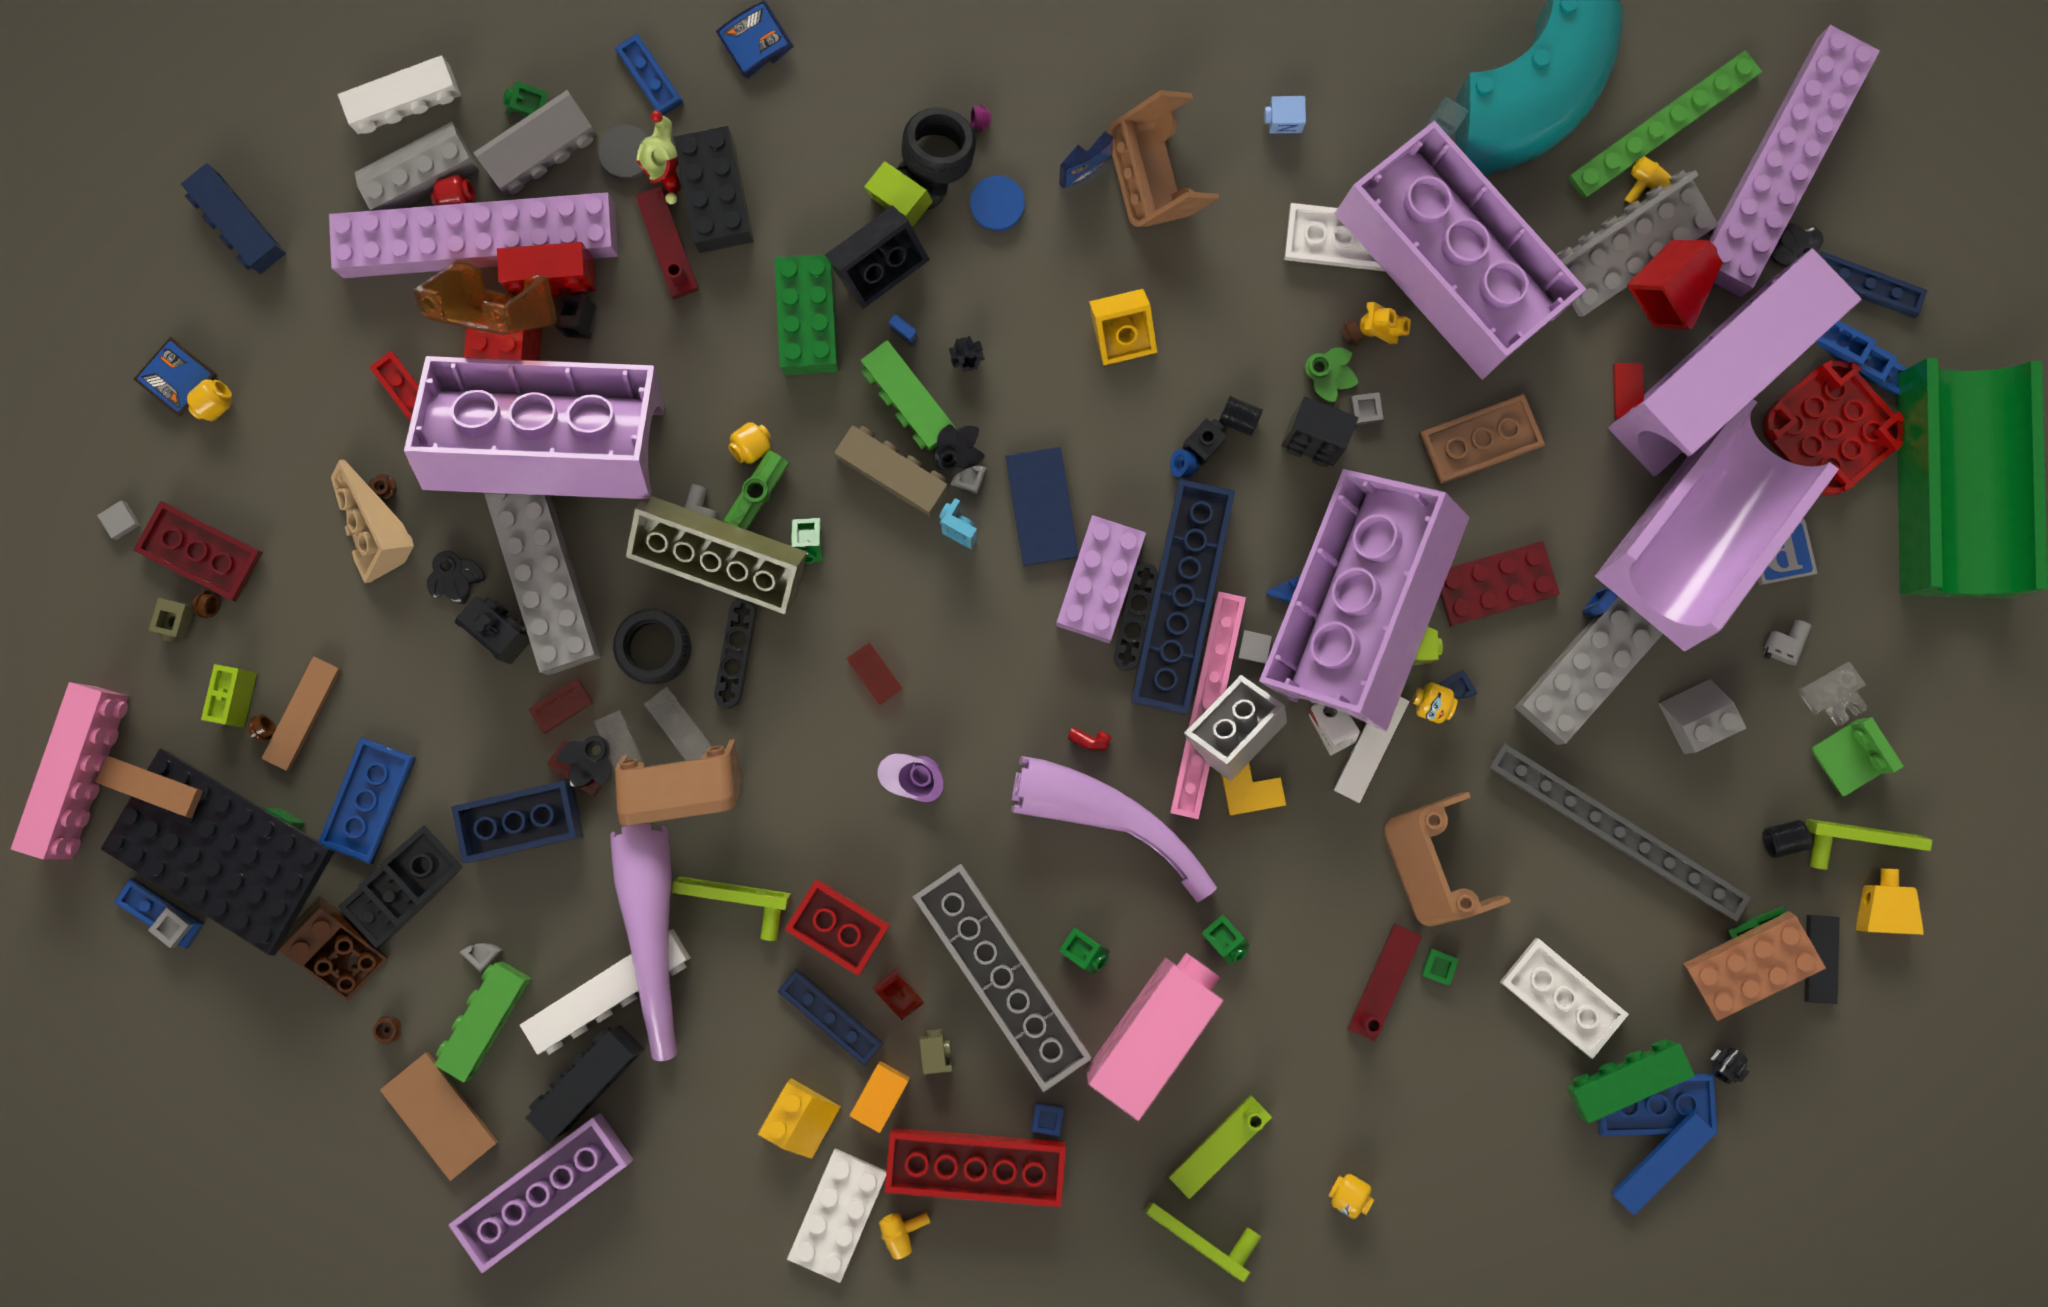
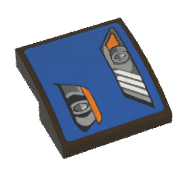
M170 337L136 375L134 380L171 411L181 416L189 407L187 402L188 393L202 380H212L217 373Z

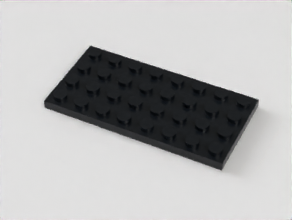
M160 748L147 770L203 791L192 818L182 816L131 796L101 850L267 955L275 956L335 851L171 752Z

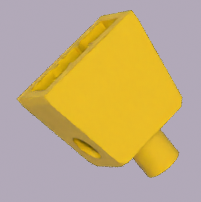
M1880 868V886L1864 885L1856 931L1924 935L1917 890L1915 887H1899V869Z

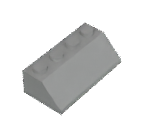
M566 90L473 153L503 194L508 196L509 194L513 195L520 192L524 188V184L531 179H538L545 175L547 169L555 163L560 164L570 157V153L576 149L585 148L590 145L597 134L568 90Z
M451 121L356 171L355 177L357 187L370 211L407 208L430 196L431 191H434V183L437 179L456 174L464 178L479 169L454 122Z

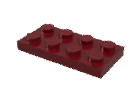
M163 501L159 502L133 551L234 602L237 601L263 554L262 551Z
M1543 541L1450 567L1440 593L1450 627L1560 595Z

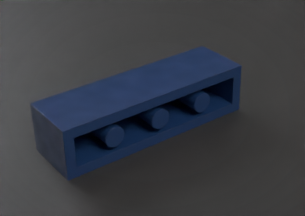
M208 163L181 183L188 192L185 195L186 199L196 209L200 207L205 212L202 218L211 228L215 229L217 227L222 233L219 236L221 241L230 250L235 248L239 253L236 257L237 260L247 270L253 268L259 274H262L287 254L219 172Z

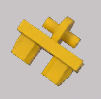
M1367 302L1369 313L1365 314L1360 322V330L1363 334L1369 337L1376 336L1389 344H1398V336L1409 335L1411 320L1408 317H1401L1392 308H1385L1376 302Z

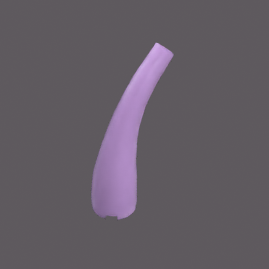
M1020 757L1019 764L1024 765V768H1022L1021 773L1016 772L1012 800L1018 801V805L1012 806V813L1127 832L1152 847L1176 869L1183 878L1181 883L1196 902L1205 899L1217 889V886L1203 866L1177 835L1136 801L1115 788L1074 769L1042 759Z
M651 824L628 825L621 827L622 834L617 835L615 832L610 834L614 885L628 935L651 1056L656 1061H666L674 1058L677 1054L668 957L672 881L669 831L665 826H661L660 831L651 830Z

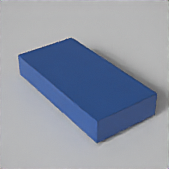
M1604 587L1593 595L1582 610V613L1589 618L1607 612L1618 596L1608 587Z

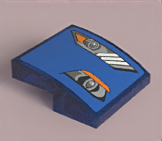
M761 1L746 9L716 31L742 75L746 78H750L766 63H775L794 47L766 1Z
M1105 131L1088 151L1077 145L1060 165L1059 185L1063 188L1072 186L1087 179L1101 169L1112 158L1114 138Z

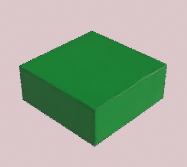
M1430 948L1420 975L1450 986L1459 959Z

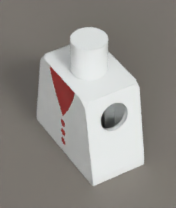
M1311 701L1313 706L1310 709L1309 716L1330 756L1356 743L1360 731L1349 714ZM1325 713H1330L1333 717H1327Z

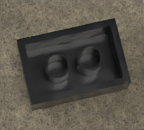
M893 205L825 254L847 292L862 309L930 260L909 221Z
M1304 396L1292 416L1281 446L1285 447L1286 452L1291 455L1301 457L1303 454L1313 458L1312 462L1319 466H1333L1346 451L1359 417Z

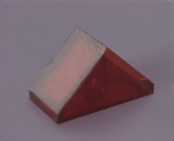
M899 967L872 987L877 995L901 1020L924 1004L920 995Z

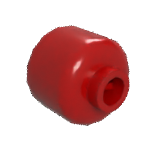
M459 174L437 179L434 183V191L430 193L434 206L472 203L476 199L470 180L464 179Z

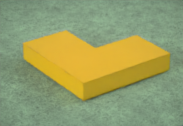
M1249 763L1231 781L1222 775L1229 816L1286 806L1281 777L1253 782Z

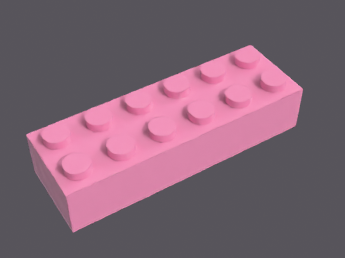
M69 682L11 850L43 860L73 859L81 845L80 836L83 828L90 819V807L100 790L99 784L95 781L106 756H109L112 745L118 739V727L121 718L127 712L129 696L96 686Z

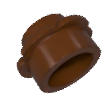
M1354 319L1347 324L1343 322L1345 328L1341 330V333L1348 345L1354 342L1358 346V342L1365 338Z
M387 474L376 475V478H372L368 484L381 500L387 501L396 493V482L393 478H389ZM381 485H384L383 490H380Z
M203 591L201 595L199 594L194 598L192 607L199 618L214 617L220 609V600L216 595H212L211 592Z
M264 714L258 717H251L248 723V732L255 740H270L271 735L276 731L273 721Z
M382 1016L373 1027L375 1039L385 1045L390 1044L392 1041L396 1042L402 1033L400 1030L401 1023L395 1017ZM387 1027L390 1028V1032H389V1033H387V1032L385 1031V1029H386Z

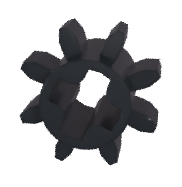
M971 336L956 339L954 348H949L953 367L955 368L960 365L963 372L978 369L980 361L985 360L981 342L976 341L974 343Z
M1729 1047L1728 1050L1723 1049L1722 1051L1718 1049L1710 1059L1714 1063L1712 1065V1073L1726 1084L1736 1083L1737 1081L1742 1083L1749 1074V1071L1746 1069L1747 1058L1734 1048Z

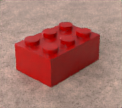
M582 242L497 248L498 282L517 300H531L533 296L540 295L546 298H558L560 294L571 293L572 295L574 293H582L587 295L588 292L596 291L595 260Z
M817 879L784 930L859 976L892 924L825 882Z

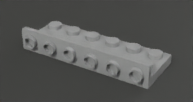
M1684 170L1679 171L1669 178V185L1664 188L1660 185L1646 193L1647 199L1641 203L1639 200L1625 207L1623 209L1625 214L1619 218L1616 216L1609 218L1601 224V230L1595 234L1591 231L1579 238V245L1573 249L1567 247L1556 254L1586 288L1572 303L1579 317L1585 316L1628 287L1627 284L1671 240H1697L1718 226L1715 217L1693 180L1698 176L1696 170L1685 173Z

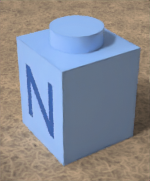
M1305 96L1271 97L1269 107L1264 108V123L1269 124V134L1303 132L1306 124Z

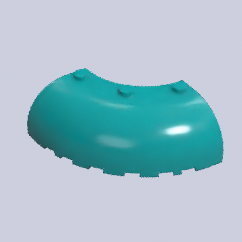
M1548 0L1536 19L1532 47L1525 54L1503 67L1489 71L1469 73L1455 98L1456 145L1484 176L1506 169L1508 171L1525 162L1539 158L1569 136L1589 114L1612 74L1619 53L1624 8L1620 1Z

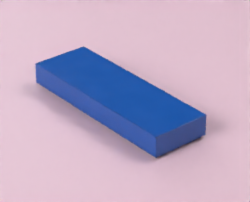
M638 34L615 47L617 54L655 110H658L664 116L684 103Z
M135 878L128 880L114 901L116 905L150 927L166 907L175 909L194 924L178 944L184 949L190 947L204 926L203 922Z

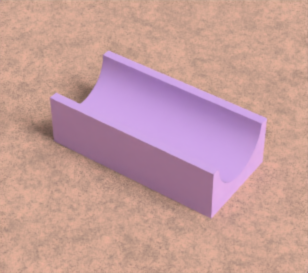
M1435 120L1356 182L1335 212L1336 217L1482 380L1542 327L1557 318L1586 290Z
M1812 248L1768 281L1646 392L1642 403L1635 408L1632 407L1627 414L1613 422L1608 429L1653 476L1658 475L1682 452L1689 457L1851 310L1861 298Z
M426 356L404 453L422 490L650 499L651 486L648 469L650 425L652 416L663 415L665 408L655 366Z
M1754 399L1743 407L1697 451L1684 460L1595 575L1599 581L1684 652L1722 629L1839 470L1831 462L1813 467L1797 465L1780 458L1766 448L1754 433L1751 425V411L1758 403Z
M1343 469L1259 681L1289 701L1297 703L1299 698L1313 701L1354 716L1377 729L1387 731L1470 517L1446 492Z

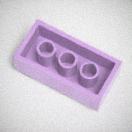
M1092 515L1057 619V627L1110 644L1146 532Z

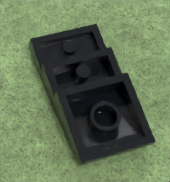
M425 825L379 864L380 867L358 885L359 888L337 906L376 949H379L410 921L463 868Z

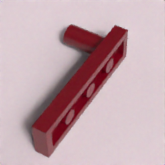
M660 186L635 195L671 297L675 300L699 291L662 187Z
M1393 924L1347 1029L1374 1042L1376 1041L1383 1029V1023L1422 936L1397 924Z

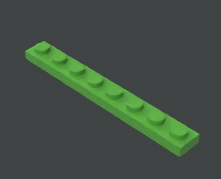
M1743 51L1568 177V180L1583 200L1587 199L1632 167L1640 158L1646 157L1755 79L1762 70L1747 51Z

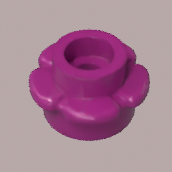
M984 104L973 106L971 109V127L979 129L980 132H983L985 127H989L991 123L990 110H985Z

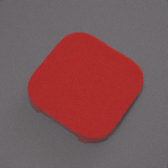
M1830 360L1816 368L1770 406L1764 415L1762 423L1767 441L1782 459L1797 465L1811 467L1831 462L1839 469L1821 493L1824 496L1837 495L1854 487L1860 479L1891 453L1897 451L1904 443L1902 441L1904 434L1902 422L1905 419L1901 412L1894 413L1858 373L1862 368L1854 362L1847 363L1840 360Z

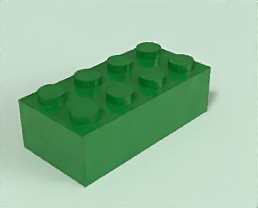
M825 254L774 257L779 359L783 374L799 375L840 372L833 267Z

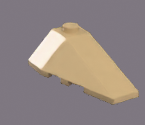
M339 460L331 476L339 509L345 510L347 514L345 530L347 536L352 535L356 547V550L352 551L354 562L364 583H370L406 562L414 547L413 539L407 533L403 523L345 460Z

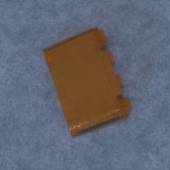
M456 260L413 290L421 313L430 320L506 335L553 326L557 321L548 277L531 275L524 282V290L518 295L487 290L482 273L476 265L467 261Z

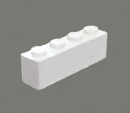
M442 55L338 94L348 124L357 134L371 133L376 130V127L387 123H397L403 117L424 113L432 106L448 104L454 98L461 96L451 67Z

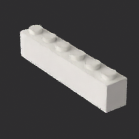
M674 929L669 930L668 944L669 972L671 976L687 968L685 962L691 959ZM632 954L520 1024L521 1029L537 1055L547 1051L548 1055L552 1054L564 1046L562 1040L571 1035L575 1039L589 1029L586 1025L596 1019L597 1023H600L613 1015L611 1009L621 1004L624 1008L638 999L636 993L639 990Z

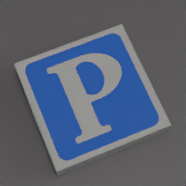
M1805 519L1800 521L1758 578L1759 586L1818 574Z

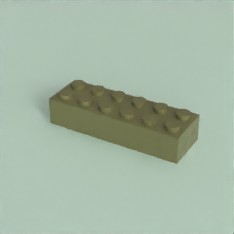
M650 496V499H643L635 508L625 557L786 614L796 599L807 552Z

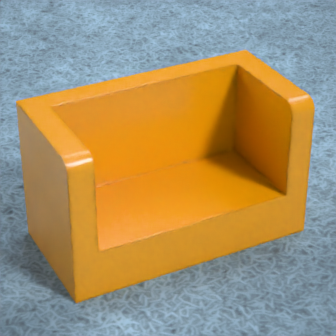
M880 1061L854 1106L850 1117L880 1133L910 1077Z

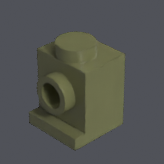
M158 598L149 631L159 633L158 639L176 643L177 638L186 640L192 616L195 613L193 607Z
M943 1029L925 1031L926 1036H921L919 1039L923 1075L951 1072L953 1070V1062L947 1063V1058H952L950 1040L945 1041Z

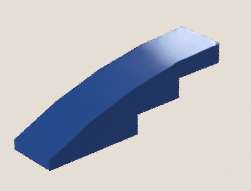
M1837 321L1815 342L1836 360L1856 363L1862 368L1858 373L1864 379L1895 396L1900 395V388L1897 387V374L1908 368L1896 362L1897 356L1874 345L1877 340L1841 321Z

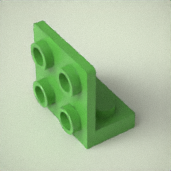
M1872 717L1857 719L1811 747L1812 753L1840 796L1848 795L1880 774L1894 773L1904 767Z

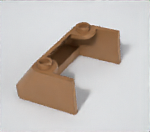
M1160 90L1113 121L1108 129L1109 144L1112 142L1111 152L1128 218L1131 224L1136 227H1148L1189 217L1220 199L1218 193H1199L1189 188L1178 190L1165 141L1172 137L1176 131L1177 120L1174 111L1192 100V93Z
M735 739L729 740L726 749H724V746L708 748L706 750L707 753L703 754L701 759L645 767L643 762H638L635 758L628 759V755L622 756L615 768L619 824L635 825L723 812L734 808L743 783Z
M1469 792L1458 793L1394 816L1384 824L1383 834L1415 919L1422 925L1436 926L1469 918L1511 902L1509 897L1499 895L1480 902L1478 896L1472 890L1463 888L1451 892L1431 837L1442 833L1447 827L1448 817L1444 807L1471 798Z

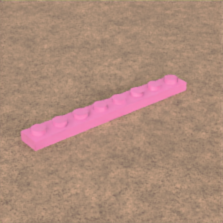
M1217 592L1188 728L1227 689L1246 597ZM1187 738L1185 740L1170 813L1199 819L1210 766Z

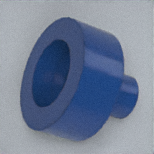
M1178 449L1173 453L1170 460V470L1175 477L1189 478L1200 467L1196 455L1190 450Z

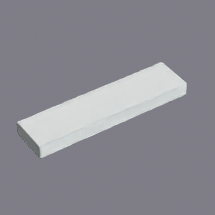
M1400 697L1387 731L1377 729L1365 723L1333 791L1357 803L1361 802L1410 701Z

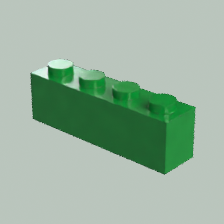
M1662 1039L1651 1045L1652 1049L1642 1053L1641 1050L1626 1055V1060L1619 1064L1611 1062L1599 1067V1072L1592 1076L1583 1074L1572 1080L1573 1084L1567 1086L1566 1090L1580 1120L1589 1124L1695 1077L1680 1043Z

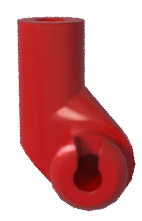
M1076 727L1072 728L1068 734V740L1087 750L1105 751L1109 748L1108 744L1112 740L1111 736L1103 731H1099L1097 737L1094 738Z

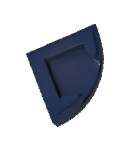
M1464 670L1438 683L1451 689L1454 692L1455 698H1469L1478 694Z

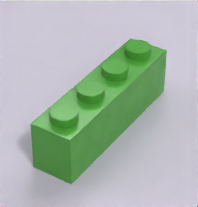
M887 340L861 359L864 368L861 370V373L869 384L874 382L880 388L878 395L887 406L892 404L898 411L895 417L904 428L909 425L915 433L911 437L921 450L926 447L932 453L938 448L937 436L939 432L948 424L953 426L954 424Z
M503 961L497 962L494 965L490 964L484 971L481 978L484 980L479 990L472 992L466 1003L469 1006L464 1016L460 1015L455 1020L451 1028L454 1031L449 1041L445 1040L436 1053L439 1058L434 1065L463 1083L473 1079L532 979Z

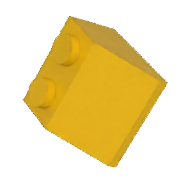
M1144 289L1089 301L1093 327L1103 366L1157 353L1151 305Z
M791 1078L783 1088L758 1135L784 1150L812 1159L841 1106Z

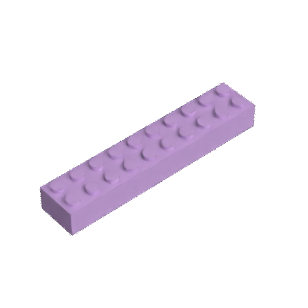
M1829 25L1816 39L1720 217L1718 226L1715 227L1709 238L1710 242L1716 246L1717 253L1723 262L1714 281L1715 284L1739 297H1742L1754 288L1880 50L1832 25Z
M608 192L329 214L331 269L342 278L498 266L497 248L582 242L594 259L618 257L616 207Z

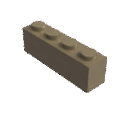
M852 425L834 452L836 458L931 517L949 490L948 484L945 483L946 478L934 470L929 473L922 469L921 466L923 464L910 455L905 458L898 454L899 449L892 443L885 440L882 444L874 439L875 434L866 427L861 426L858 429Z

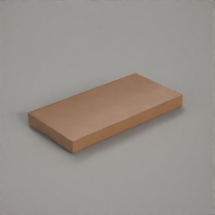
M1525 394L1419 433L1439 486L1545 445Z
M426 1052L382 1087L380 1091L446 1177L452 1181L495 1146L498 1140L445 1072L434 1065L436 1061L431 1054Z

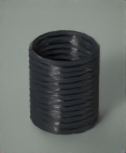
M1229 396L1219 422L1228 426V428L1231 427V429H1236V431H1241V433L1251 437L1263 409Z
M1802 820L1768 827L1762 832L1764 847L1772 858L1806 851L1812 845L1810 831Z

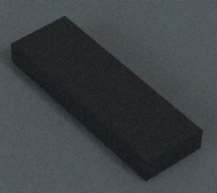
M1807 915L1806 934L1826 969L1805 978L1804 1001L1837 1004L1840 917Z

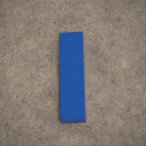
M1692 1110L1611 1191V1194L1635 1215L1716 1132Z

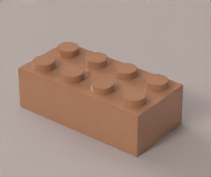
M1790 911L1683 963L1709 1011L1717 1021L1826 969L1798 918Z

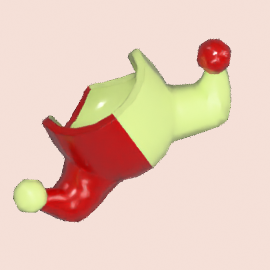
M656 110L650 115L651 120L655 122L654 133L652 136L645 138L640 144L637 162L649 177V182H662L668 191V194L665 196L666 202L675 204L681 184L676 171L678 167L677 151L671 141L672 122Z

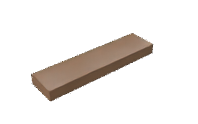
M313 656L261 759L281 769L291 771L342 669Z
M106 756L95 781L103 786L192 818L203 793L202 790L110 756Z

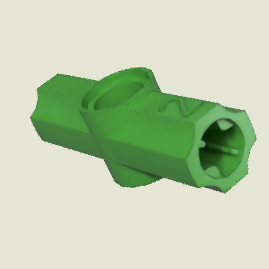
M768 450L751 478L744 482L741 494L723 521L748 530L762 507L770 501L772 491L790 463L775 452ZM753 487H763V494L759 498L750 497Z

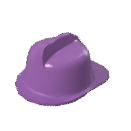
M895 753L886 756L879 764L878 778L881 785L887 791L921 802H930L937 799L944 789V779L939 766L929 757H914Z

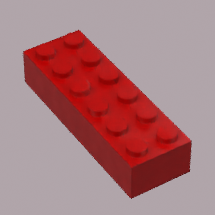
M892 1127L889 1136L885 1193L1061 1207L1066 1144L1063 1141Z

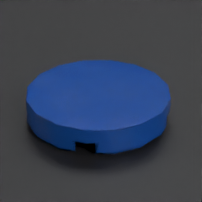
M991 176L983 179L975 186L971 194L970 210L973 218L985 229L994 230L995 232L1011 229L1020 221L1024 212L1025 198L1022 189L1014 180L1005 176Z

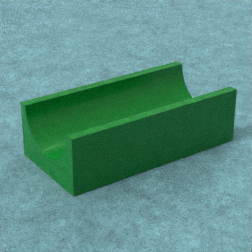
M1926 358L1898 373L1897 387L1900 388V395L1896 396V413L1900 411L1905 419L1902 422L1904 431L1902 441L1904 443L1897 450L1900 595L2016 598L2048 590L2042 361H2029L2012 367L1992 370L1956 371L1939 368L1938 358Z

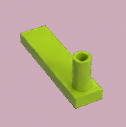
M1806 819L1809 831L1815 834L1809 866L1817 869L1828 870L1833 837L1931 851L1933 840L1921 835Z
M681 876L673 881L672 893L764 907L760 938L767 941H777L781 911L788 908L791 900V893Z
M1250 1095L1168 1176L1169 1179L1190 1199L1264 1127L1272 1116Z
M1148 1202L1143 1210L1144 1213L1242 1282L1246 1280L1250 1272L1243 1266L1260 1241V1235L1246 1227L1233 1250L1227 1256L1159 1206Z

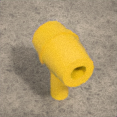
M1645 156L1640 158L1631 170V175L1638 181L1628 193L1624 202L1630 205L1637 201L1646 187L1652 190L1661 185L1664 188L1670 184L1669 178L1671 175L1660 167L1657 162H1653Z
M926 1212L905 1222L900 1214L893 1213L885 1216L879 1222L882 1240L885 1241L893 1259H901L912 1253L908 1233L930 1224V1219Z

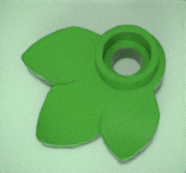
M1336 347L1329 350L1326 354L1316 353L1307 359L1305 372L1313 380L1314 391L1323 400L1334 403L1337 399L1338 390H1347L1358 384L1355 373L1347 366L1352 357L1351 351ZM1321 364L1323 371H1315L1314 365Z

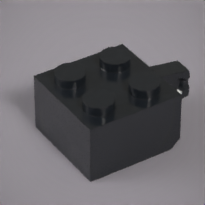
M475 596L456 617L454 622L490 651L493 657L508 664H512L530 644L525 624L518 619L515 620L510 615L507 616L506 614L509 611L498 601H493L489 597L484 600Z

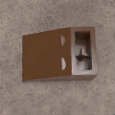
M321 896L294 922L278 950L346 1001L388 960V957L380 949H376L341 911Z

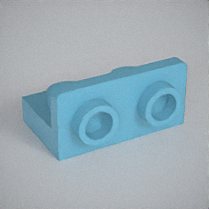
M955 498L952 504L946 503L940 513L942 534L972 550L977 541V528L973 527L974 522L960 515V500Z

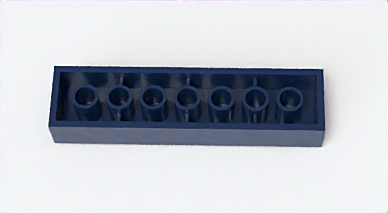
M1179 479L1131 696V704L1181 715H1187L1189 712L1233 505L1234 490Z

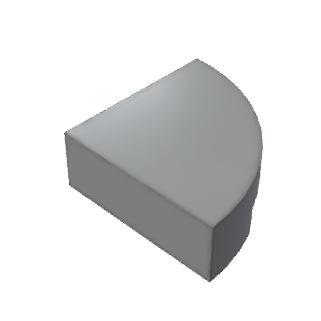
M973 466L964 469L956 474L951 482V486L977 495L987 467Z
M477 943L466 947L460 953L478 971L483 972L503 950L494 944Z

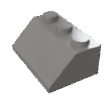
M1240 675L1184 732V735L1209 766L1231 781L1287 723L1285 705Z

